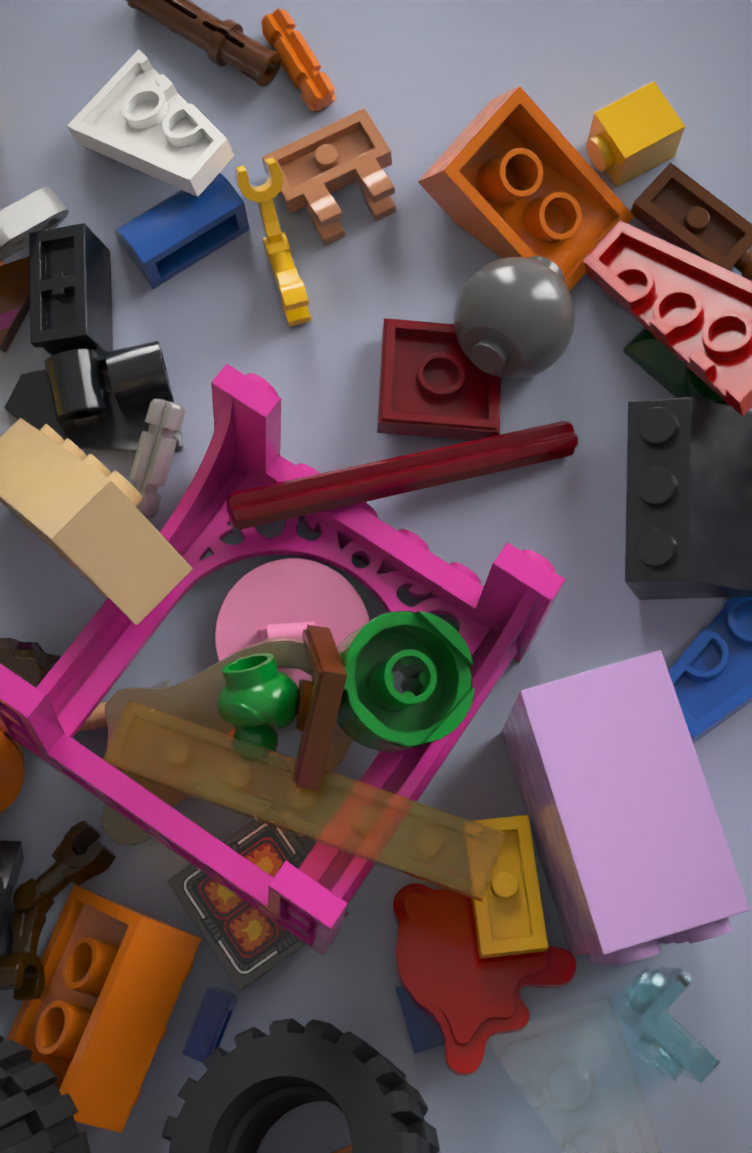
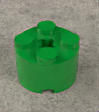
M394 611L381 614L349 634L337 647L347 672V678L336 722L350 738L367 748L391 753L412 749L440 740L455 730L470 710L475 688H472L470 666L473 665L470 649L453 626L434 614L421 611ZM398 670L405 676L400 686L403 693H399L393 686L395 681L393 673Z

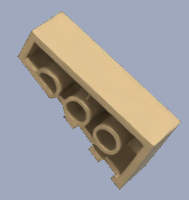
M20 418L0 437V502L42 541L47 543L73 569L80 572L104 597L109 598L135 625H138L193 569L137 509L136 506L144 498L119 472L114 470L111 473L92 454L87 456L68 438L64 441L47 424L38 430Z

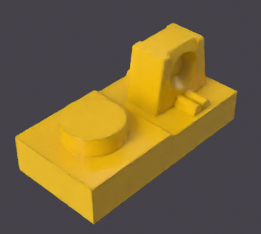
M529 815L463 822L462 830L479 959L546 951L548 949V941Z

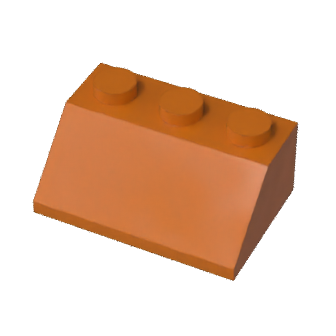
M73 884L41 958L45 972V987L40 999L23 1000L6 1041L11 1039L32 1051L30 1060L36 1064L40 1061L46 1063L57 1075L58 1080L54 1083L62 1096L70 1094L79 1111L73 1115L75 1122L122 1133L130 1112L139 1099L142 1083L158 1044L166 1033L169 1017L183 983L192 970L194 957L202 938L164 920Z

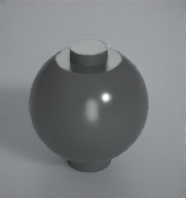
M540 256L501 258L484 265L472 274L463 285L455 304L454 329L462 351L477 368L487 374L503 379L529 378L550 368L565 352L574 331L575 309L571 294L565 285L564 275L554 262Z

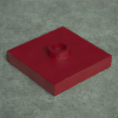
M384 318L381 341L377 433L471 441L499 435L501 378L483 372L466 357L456 338L454 324Z

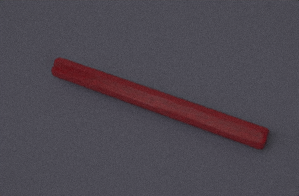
M560 421L231 492L228 495L227 512L232 526L235 529L242 530L568 457L574 454L575 447L578 446V436L574 433V428L570 422Z

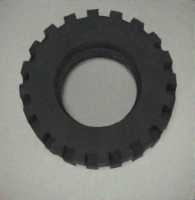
M293 1018L275 1020L269 1026L270 1035H266L255 1026L235 1036L234 1041L237 1047L229 1053L218 1046L203 1060V1065L208 1070L197 1082L189 1077L177 1096L185 1100L177 1118L167 1117L161 1136L170 1141L169 1153H257L269 1129L287 1112L306 1103L327 1101L337 1106L345 1115L351 1134L352 1153H437L440 1151L436 1129L424 1120L428 1107L419 1091L405 1080L406 1075L375 1048L352 1032L348 1031L344 1034L331 1023L313 1019L305 1027Z

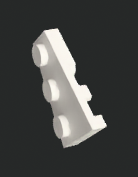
M139 49L67 125L76 143L197 197L235 156L227 138L192 103L188 104L177 93L173 83L164 74L160 75Z

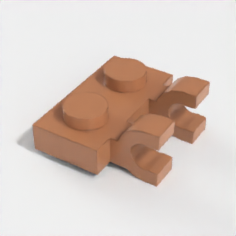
M365 108L262 156L264 170L268 177L269 171L265 159L273 157L283 173V185L278 194L289 213L306 207L312 223L325 246L345 237V230L339 222L343 218L342 211L330 194L354 182L358 183L364 201L375 221L396 212V205L390 195L395 193V188L385 171L382 170L392 165L391 150Z

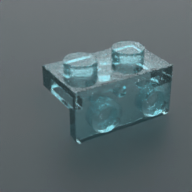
M661 967L653 972L646 968L634 978L621 994L620 998L627 1005L617 1016L640 1038L632 1047L656 1071L663 1076L664 1074L668 1075L674 1081L682 1075L702 1084L720 1061L666 1011L693 981V978L682 968Z

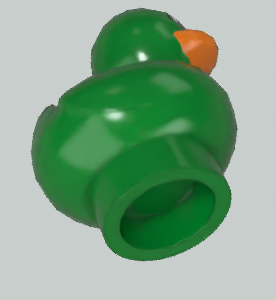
M271 653L245 656L228 663L222 668L226 685L222 688L217 700L218 712L223 721L237 726L228 733L227 740L233 742V747L240 757L245 761L253 763L264 762L275 753L278 746V733L275 727H288L295 720L298 710L299 689L292 678L278 671L274 655Z

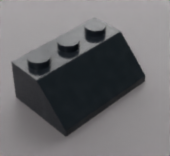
M693 397L628 401L625 583L639 600L752 597L751 411H748L742 417L730 406Z

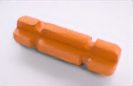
M276 9L272 14H266L261 20L262 34L270 47L276 48V52L280 53L281 65L297 89H301L302 93L300 96L308 109L318 112L324 107L330 106L335 101V87L327 74L320 72L322 66L302 34L294 30L296 24L289 13L284 9Z

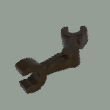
M81 821L72 826L65 834L63 841L52 854L56 862L36 880L31 878L21 884L13 895V904L15 906L12 918L13 943L11 954H6L0 958V990L14 989L13 999L17 1001L40 999L45 987V972L41 959L36 954L39 937L46 921V913L55 903L53 898L71 882L79 886L92 877L100 875L110 867L116 858L114 853L100 842L95 844L86 853L87 848L101 836L86 821Z

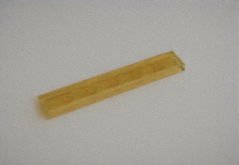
M130 700L125 707L103 760L119 771L483 902L505 838L504 832L328 770H324L320 790L298 788L295 782H292L296 759Z

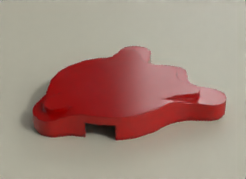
M418 883L409 884L399 890L393 902V914L398 924L396 945L397 974L402 988L416 1007L430 1016L438 1026L444 1040L445 1063L448 1069L457 1076H468L474 1074L480 1067L485 1053L486 1042L490 1037L499 1034L515 1033L526 1027L530 1013L520 998V990L525 987L561 988L566 986L575 975L576 960L572 953L566 949L550 945L543 952L479 959L471 890L465 888L432 889Z

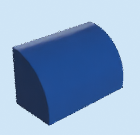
M219 173L198 197L179 190L115 229V234L149 285L154 289L247 232L250 228L244 201L230 182Z

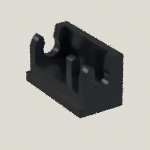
M85 223L29 233L30 344L35 348L42 347L52 356L76 349L94 350L98 355L113 351L110 250Z

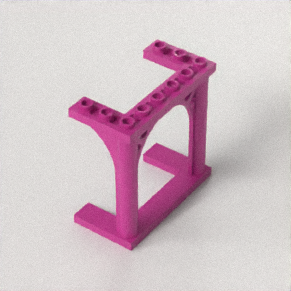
M226 363L211 382L214 433L187 491L160 531L161 535L193 569L138 625H135L108 598L36 688L0 663V727L11 739L324 956L339 933L347 905L511 661L515 660L520 663L536 638L566 579L555 573L553 565L542 555L527 549L521 551L507 542L493 562L485 585L482 586L479 577L468 567L457 562L448 564L429 551L428 545L415 533L407 529H399L397 531L378 519L375 510L366 502L286 519L284 530L279 536L274 538H266L259 534L255 527L239 530L244 539L240 544L230 545L222 542L226 536L233 534V527L229 526L231 521L227 512V498L231 492L319 474L318 471L309 465L299 463L296 466L280 455L281 398L277 395L272 385L257 374L247 373L244 375ZM298 521L303 522L312 533L315 531L320 533V537L314 541H308L297 534ZM209 551L212 553L211 556L203 559ZM266 555H294L325 562L353 576L377 597L388 613L394 611H421L434 615H446L455 621L459 626L458 633L470 649L473 665L470 666L472 688H475L473 702L466 717L447 736L404 751L391 753L379 751L299 869L285 861L273 878L74 740L73 737L176 604L199 581L229 564L244 559ZM356 557L368 566L358 568L353 565L352 559ZM404 588L409 591V596L423 601L414 607H409L398 599L397 592Z

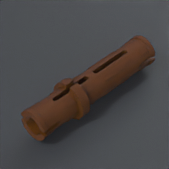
M126 0L128 2L127 5L131 8L141 11L172 32L205 50L209 60L216 65H229L254 80L261 87L268 86L280 69V53L268 49L245 35L242 26L232 19L222 21L190 0Z

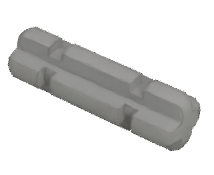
M153 399L150 402L145 422L150 423L147 432L142 431L129 478L134 479L133 486L144 498L136 507L146 518H154L157 514L162 497L157 494L158 487L165 486L177 440L172 439L175 430L180 432L185 415L184 407L162 399Z

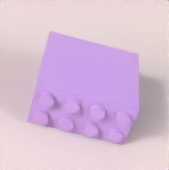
M659 650L519 692L501 731V735L526 815H529L530 828L569 952L572 955H587L590 964L598 962V964L607 963L610 965L617 963V965H623L661 953L660 943H664V945L674 942L680 944L689 941V944L732 932L733 929L729 917L748 912L750 909L662 651Z

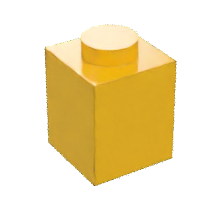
M653 81L594 112L586 144L587 151L594 166L601 172L606 171L616 187H619L675 157L685 125Z

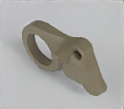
M288 637L267 638L241 649L174 686H171L169 680H166L152 687H130L118 690L105 704V718L108 727L107 762L172 808L188 798L206 781L211 779H217L239 792L271 803H296L323 795L321 786L320 790L296 787L295 782H292L296 758L291 760L269 758L264 762L253 763L245 761L240 757L233 747V742L227 740L228 733L237 726L223 721L217 708L218 697L222 688L226 685L222 668L236 659L253 654L271 653L274 655L277 667L300 669L312 676V666L303 640ZM337 722L323 777L341 764L353 741L340 728ZM107 805L105 806L101 820L102 827L107 835L117 844L135 845L151 837Z

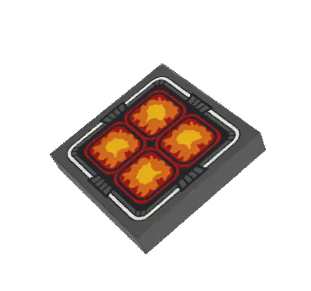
M273 806L223 841L224 844L273 878L285 861L299 869L308 856L307 851L276 806ZM192 864L167 880L239 991L248 987L306 945ZM347 910L345 911L344 917L349 915Z

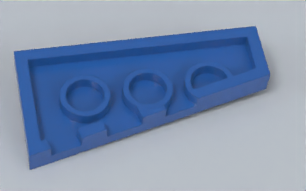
M730 597L715 619L706 629L699 633L668 670L693 744L752 702V597Z

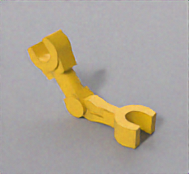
M272 157L265 159L269 171V177L265 184L261 186L251 185L244 165L235 168V181L241 193L248 200L258 203L266 236L262 238L265 253L278 287L288 326L292 327L310 322L311 315L307 307L309 300L303 281L299 278L287 236L285 232H281L273 199L281 191L283 173Z

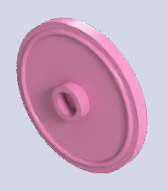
M279 559L251 570L228 592L216 621V652L220 661L243 648L267 638L288 637L303 640L302 633L303 629L307 628V624L330 628L335 644L338 647L349 634L370 620L358 592L337 571L324 564L307 559ZM277 667L279 672L287 674L294 680L298 689L299 680L312 681V676L300 669Z

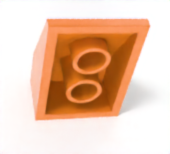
M520 86L490 100L418 180V183L457 225L500 258L540 256L554 262L561 269L569 292L586 273L584 259L620 220L629 224L635 217Z

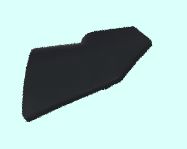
M154 341L105 352V354L100 355L94 350L76 349L48 357L44 361L45 369L21 374L4 408L18 420L22 418L38 430L45 424L49 425L64 441L68 438L80 449L136 452L142 431L147 432L150 423L145 422L150 402L153 399H162L174 403L160 342ZM175 430L172 439L177 440L174 453H180L184 449L181 431Z

